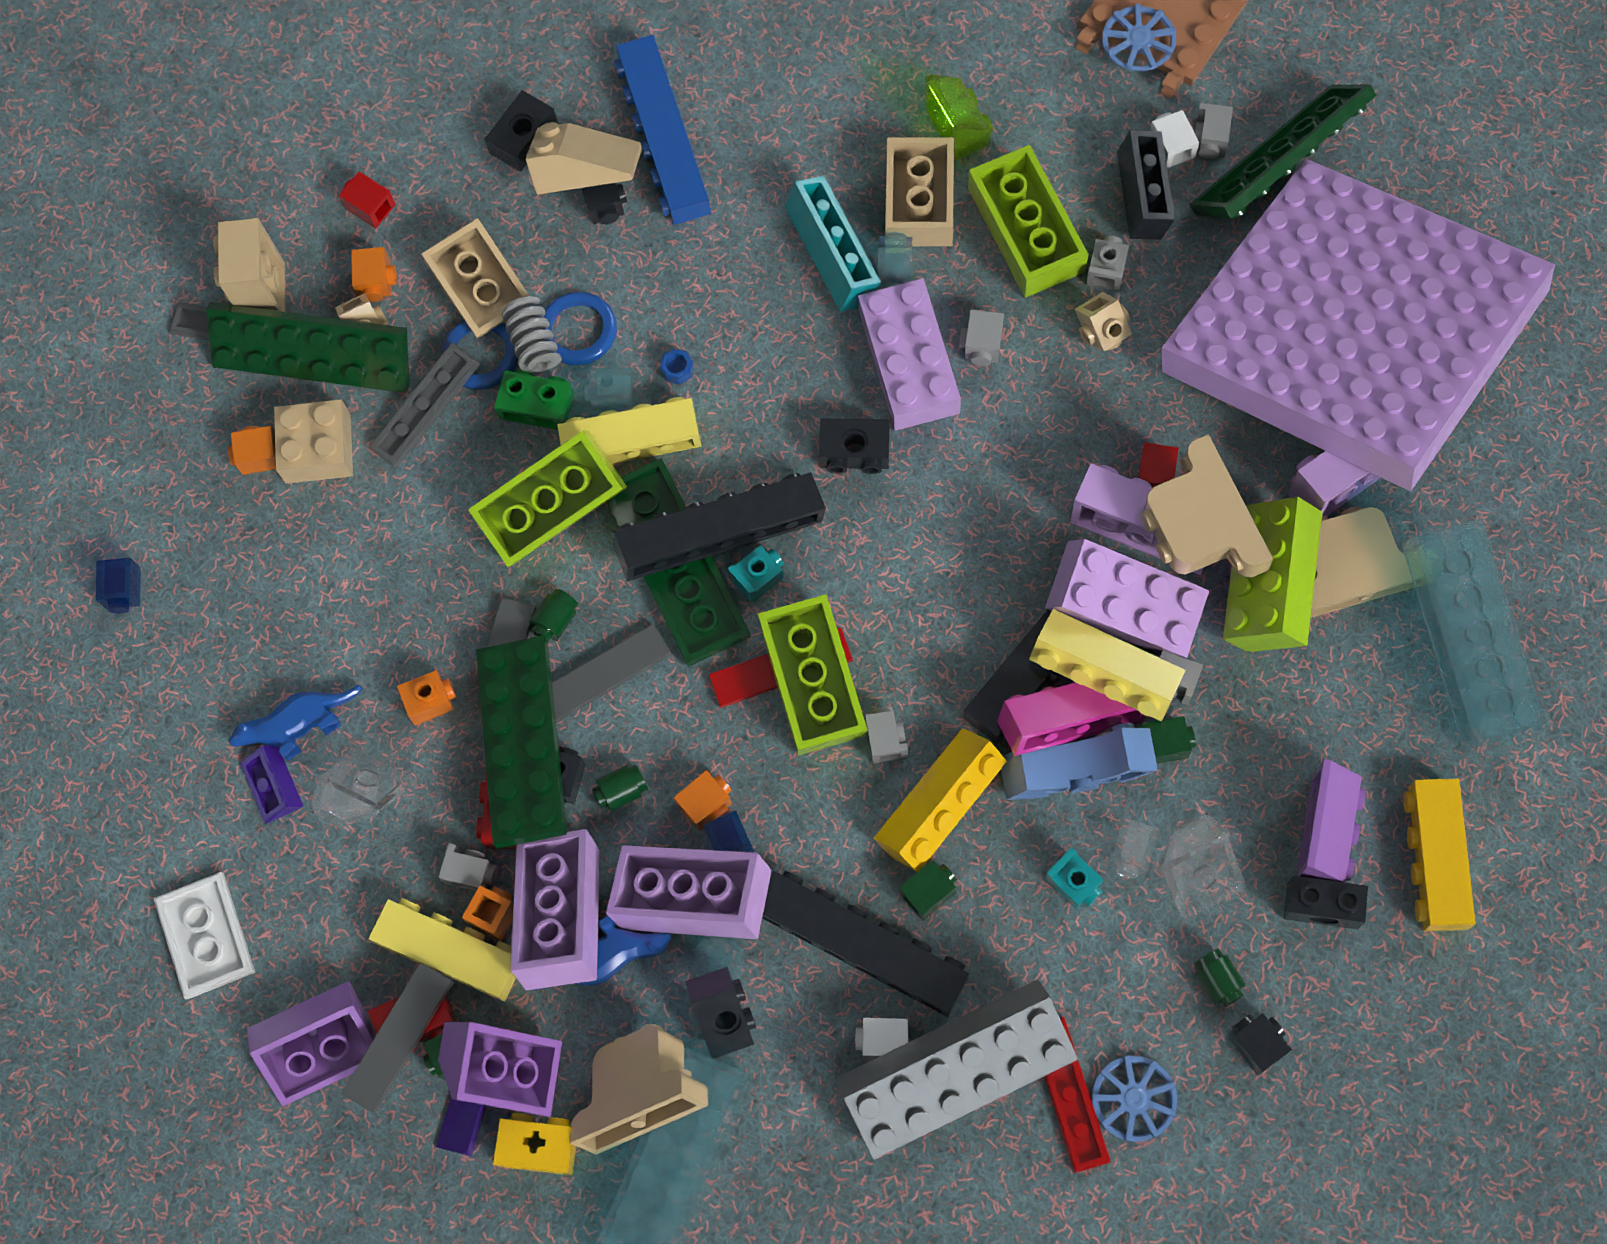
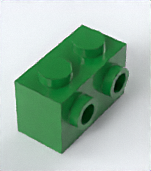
M516 370V372L504 371L494 408L501 420L558 430L557 424L565 423L568 420L574 392L571 384L561 377L549 376L547 379L537 377L533 373L524 370Z

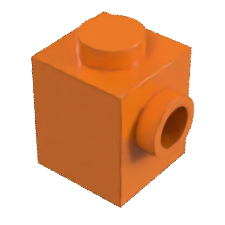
M385 247L351 250L352 287L357 296L365 293L370 302H378L383 297L392 296V285H397V272L395 265H391V260Z
M247 426L242 428L241 431L231 433L232 445L227 448L229 461L232 466L235 465L242 475L276 469L275 431L272 426Z
M437 670L397 686L407 715L415 726L455 710L451 699L457 697L449 678L443 680Z
M706 770L678 793L674 800L680 810L700 831L710 822L714 825L718 824L730 813L728 807L732 802L728 794L732 790L720 775L713 778Z
M479 885L462 918L470 926L502 941L513 921L514 904L511 901L513 896L495 886L490 891Z

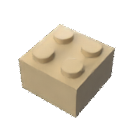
M342 400L274 407L276 471L286 484L353 476L351 414Z

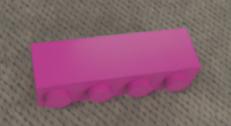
M1072 682L1069 685L1057 688L1053 686L1046 687L1037 693L1025 696L1015 695L1004 701L997 722L1014 756L1112 731V727L1119 724H1139L1143 722L1145 715L1087 686Z

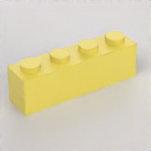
M675 397L663 404H639L633 407L632 410L622 412L609 410L600 413L596 417L586 419L583 417H573L566 420L565 423L557 424L561 445L581 431L589 430L611 464L702 447L692 398Z
M1055 609L1052 610L1038 636L1029 659L1045 669L1057 672L1072 679L1077 684L1087 686L1112 700L1119 701L1161 722L1186 671Z
M401 898L399 904L389 899L387 900L369 936L370 941L505 1002L516 979L511 972L512 946L498 941L496 947L483 941L485 938L484 934L469 927H465L463 932L451 927L452 920L434 912L431 918L419 913L420 906Z

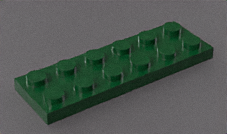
M1331 84L1192 201L1189 205L1193 212L1198 216L1229 219L1242 215L1250 202L1268 193L1271 189L1270 185L1279 178L1290 174L1295 169L1294 165L1302 158L1315 153L1322 141L1340 132L1343 128L1342 124L1349 118L1359 115L1367 108L1366 104L1377 96L1371 84Z
M213 302L206 308L212 368L407 393L409 389L407 328Z
M662 458L621 476L627 488L606 501L619 527L629 522H637L639 524L649 521L652 517L662 512H670L672 514L686 508ZM712 556L644 576L688 667L751 637Z
M544 635L476 649L492 843L499 849L567 835L548 641Z

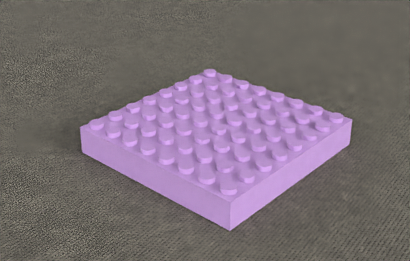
M1305 158L1163 345L1162 372L1411 492L1549 292L1555 264Z

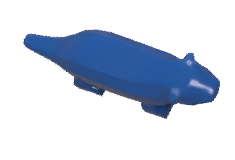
M356 685L345 692L336 694L315 691L296 693L288 697L269 715L239 724L228 741L233 747L250 744L281 747L279 750L281 756L286 761H289L302 752L295 743V740L309 733L313 727H319L320 730L323 729L326 736L341 726L339 718L336 714L330 712L329 709L349 702L359 695L363 688L361 685Z
M607 916L598 922L605 936L598 939L597 980L573 984L581 986L602 984L629 962L661 954L665 951L672 936L670 933H637L617 928V924Z

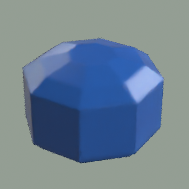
M673 349L663 355L660 370L667 382L680 385L691 379L694 364L687 351Z

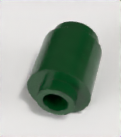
M555 589L552 594H547L529 620L530 625L533 627L531 629L532 634L536 637L544 635L548 642L550 639L558 641L576 615L577 601L560 589Z
M635 764L629 768L627 765L622 766L596 779L597 787L592 789V792L600 808L607 806L610 812L640 798L641 793L648 790L639 768Z
M1219 948L1206 954L1194 963L1198 970L1195 974L1214 1004L1222 1002L1224 1007H1227L1244 996L1241 989L1246 986L1245 982L1229 956L1223 955Z

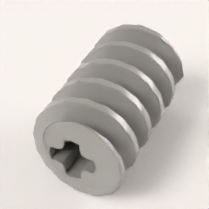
M534 296L521 297L507 304L502 311V318L506 323L507 332L510 334V341L514 346V353L518 358L520 369L529 372H542L556 367L560 364L562 358L560 354L555 353L558 347L556 342L551 341L554 335L551 330H548L550 325L548 319L543 318L546 314L543 307L537 306L540 303V298Z

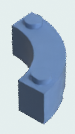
M1124 723L1112 727V732L1094 738L1055 745L1017 756L1010 752L1003 756L1007 762L1001 769L1006 800L1048 797L1049 794L1060 793L1069 789L1071 793L1100 788L1099 784L1111 783L1117 780L1123 783L1155 772L1158 768L1150 728H1134L1133 723Z

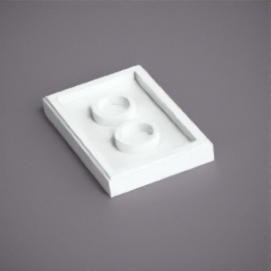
M219 872L153 898L184 999L188 1000L255 973L224 873Z

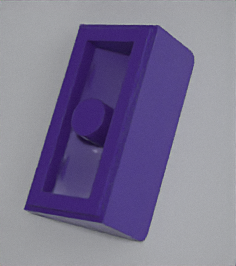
M262 745L240 762L265 824L304 807L284 758L279 752V747L272 745Z
M451 1097L436 1148L472 1157L487 1105L454 1100Z

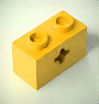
M512 1113L511 1120L500 1119L493 1165L503 1168L573 1175L576 1146L570 1143V1134L573 1127H570V1120L548 1117L547 1124L533 1122L534 1116ZM537 1134H539V1138L545 1140V1147H538L535 1153L534 1148L529 1147L528 1144L529 1140H535Z

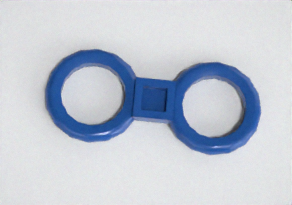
M571 292L554 299L544 309L546 314L543 318L548 319L550 324L548 330L552 331L555 318L563 310L572 306L592 308L601 316L603 331L600 338L592 346L583 350L572 351L562 348L556 343L558 349L555 353L561 355V363L571 366L587 365L600 359L612 347L617 334V320L610 305L599 296L587 292ZM464 320L457 323L447 333L441 346V355L451 342L457 345L466 334L472 332ZM504 322L490 330L498 334L505 343V355L501 364L486 374H472L463 387L472 390L489 389L501 383L504 371L514 372L518 358L514 353V346L510 341V334H508Z

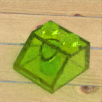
M934 74L926 76L925 110L942 138H954V160L956 161L990 145L993 126L986 113L981 114L978 109V100L972 88L967 89L961 78Z

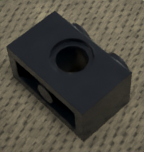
M521 90L484 140L489 154L521 172L527 165L526 157L537 128L551 122L558 124L554 108ZM524 131H530V132H529L528 134H526V135H519L520 133H522V132H524Z
M821 418L819 452L821 468H827L828 472L836 474L845 473L847 469H861L866 474H878L882 469H889L890 419ZM853 443L863 446V449L858 452H851L846 448Z
M1292 876L1286 888L1284 919L1359 929L1366 921L1368 886Z
M728 966L685 981L693 1010L712 1059L754 1045L750 1030L756 1028V1024L750 1007L742 1009L740 1002L747 999L740 978L732 980Z

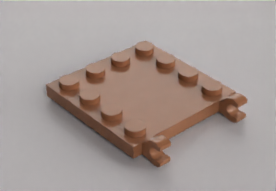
M1094 0L1079 22V28L1083 30L1077 37L1079 43L1076 49L1087 55L1098 38L1102 39L1103 29L1116 10L1120 11L1124 8L1135 6V4L1158 11L1159 9L1162 10L1176 29L1175 49L1171 57L1164 64L1157 67V69L1167 73L1162 82L1164 87L1160 94L1172 99L1183 82L1190 86L1193 85L1249 0ZM1135 13L1123 16L1131 25L1134 26L1136 24ZM1141 13L1142 25H1146L1153 16ZM1158 20L1151 28V31L1166 29V27ZM1118 21L1110 29L1127 32V29ZM1169 35L1154 38V40L1167 46L1170 45ZM1108 38V43L1113 46H1117L1125 41L1124 38ZM1152 46L1149 49L1155 62L1165 55L1164 52ZM1127 48L1123 49V51L1131 54ZM1144 53L1136 54V58L1148 63Z

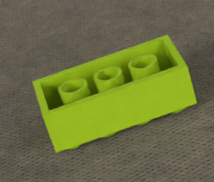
M1030 144L969 170L968 190L1025 298L1086 272L1088 252Z
M583 430L468 510L506 566L510 567L623 491L627 486L589 430Z
M1299 497L1246 505L1273 557V561L1268 571L1254 577H1245L1231 567L1223 639L1244 651L1250 652L1307 646L1322 511Z
M827 594L758 613L759 626L797 755L800 756L865 737L867 734L866 723Z

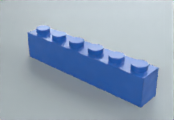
M654 35L616 45L619 58L613 60L619 79L625 77L627 86L622 87L627 105L634 104L636 113L631 114L636 132H643L646 139L640 141L645 160L652 159L655 167L649 169L654 187H661L664 196L659 197L664 216L671 215L673 224L676 225L711 214L709 199Z

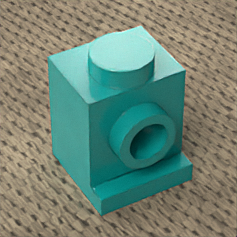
M760 545L735 566L731 565L728 568L730 579L748 600L753 603L784 578L783 570L781 569L784 562L775 550L771 548L766 552ZM758 564H762L765 567L762 572L756 573L752 570Z
M1073 848L1046 873L1045 880L1076 910L1083 903L1090 907L1103 893L1099 887L1104 879L1077 855ZM1074 874L1082 875L1084 883L1082 885L1073 884L1071 876Z

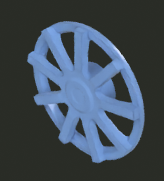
M1135 4V6L1127 7L1120 11L1116 10L1103 29L1102 43L1108 57L1118 66L1131 71H1148L1161 66L1171 57L1176 45V29L1162 10L1159 9L1158 11ZM1135 13L1136 24L1134 26L1131 25L1123 16ZM1141 13L1153 16L1146 25H1142ZM1158 20L1166 27V29L1151 31V28ZM1118 21L1127 29V32L1110 29ZM1169 35L1170 45L1167 46L1154 40V38ZM1109 37L1125 39L1124 42L1111 49L1108 44ZM1151 46L1165 53L1157 62H1155L1149 50ZM1125 48L1131 52L1127 64L1115 57V54ZM1144 53L1148 65L1133 66L1136 54Z
M1125 1056L1109 1063L1100 1072L1093 1087L1092 1103L1097 1119L1109 1133L1125 1141L1142 1142L1157 1137L1170 1125L1176 1113L1177 1092L1171 1077L1157 1062L1140 1056ZM1132 1063L1148 1066L1146 1073L1139 1083L1134 1079ZM1125 1064L1128 1083L1124 1085L1110 1071ZM1155 1070L1164 1079L1166 1084L1149 1090L1146 1085ZM1104 1078L1119 1089L1118 1095L1099 1094ZM1169 1091V1108L1151 1101L1152 1096ZM1099 1101L1118 1102L1120 1106L1105 1119L1101 1112ZM1149 1108L1167 1115L1157 1129L1147 1114V1109ZM1124 1112L1129 1115L1126 1134L1110 1125ZM1137 1115L1142 1117L1150 1133L1133 1135L1134 1122Z

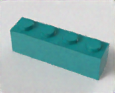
M824 175L795 181L784 207L839 311L844 312L859 308L858 295L876 291L881 283Z

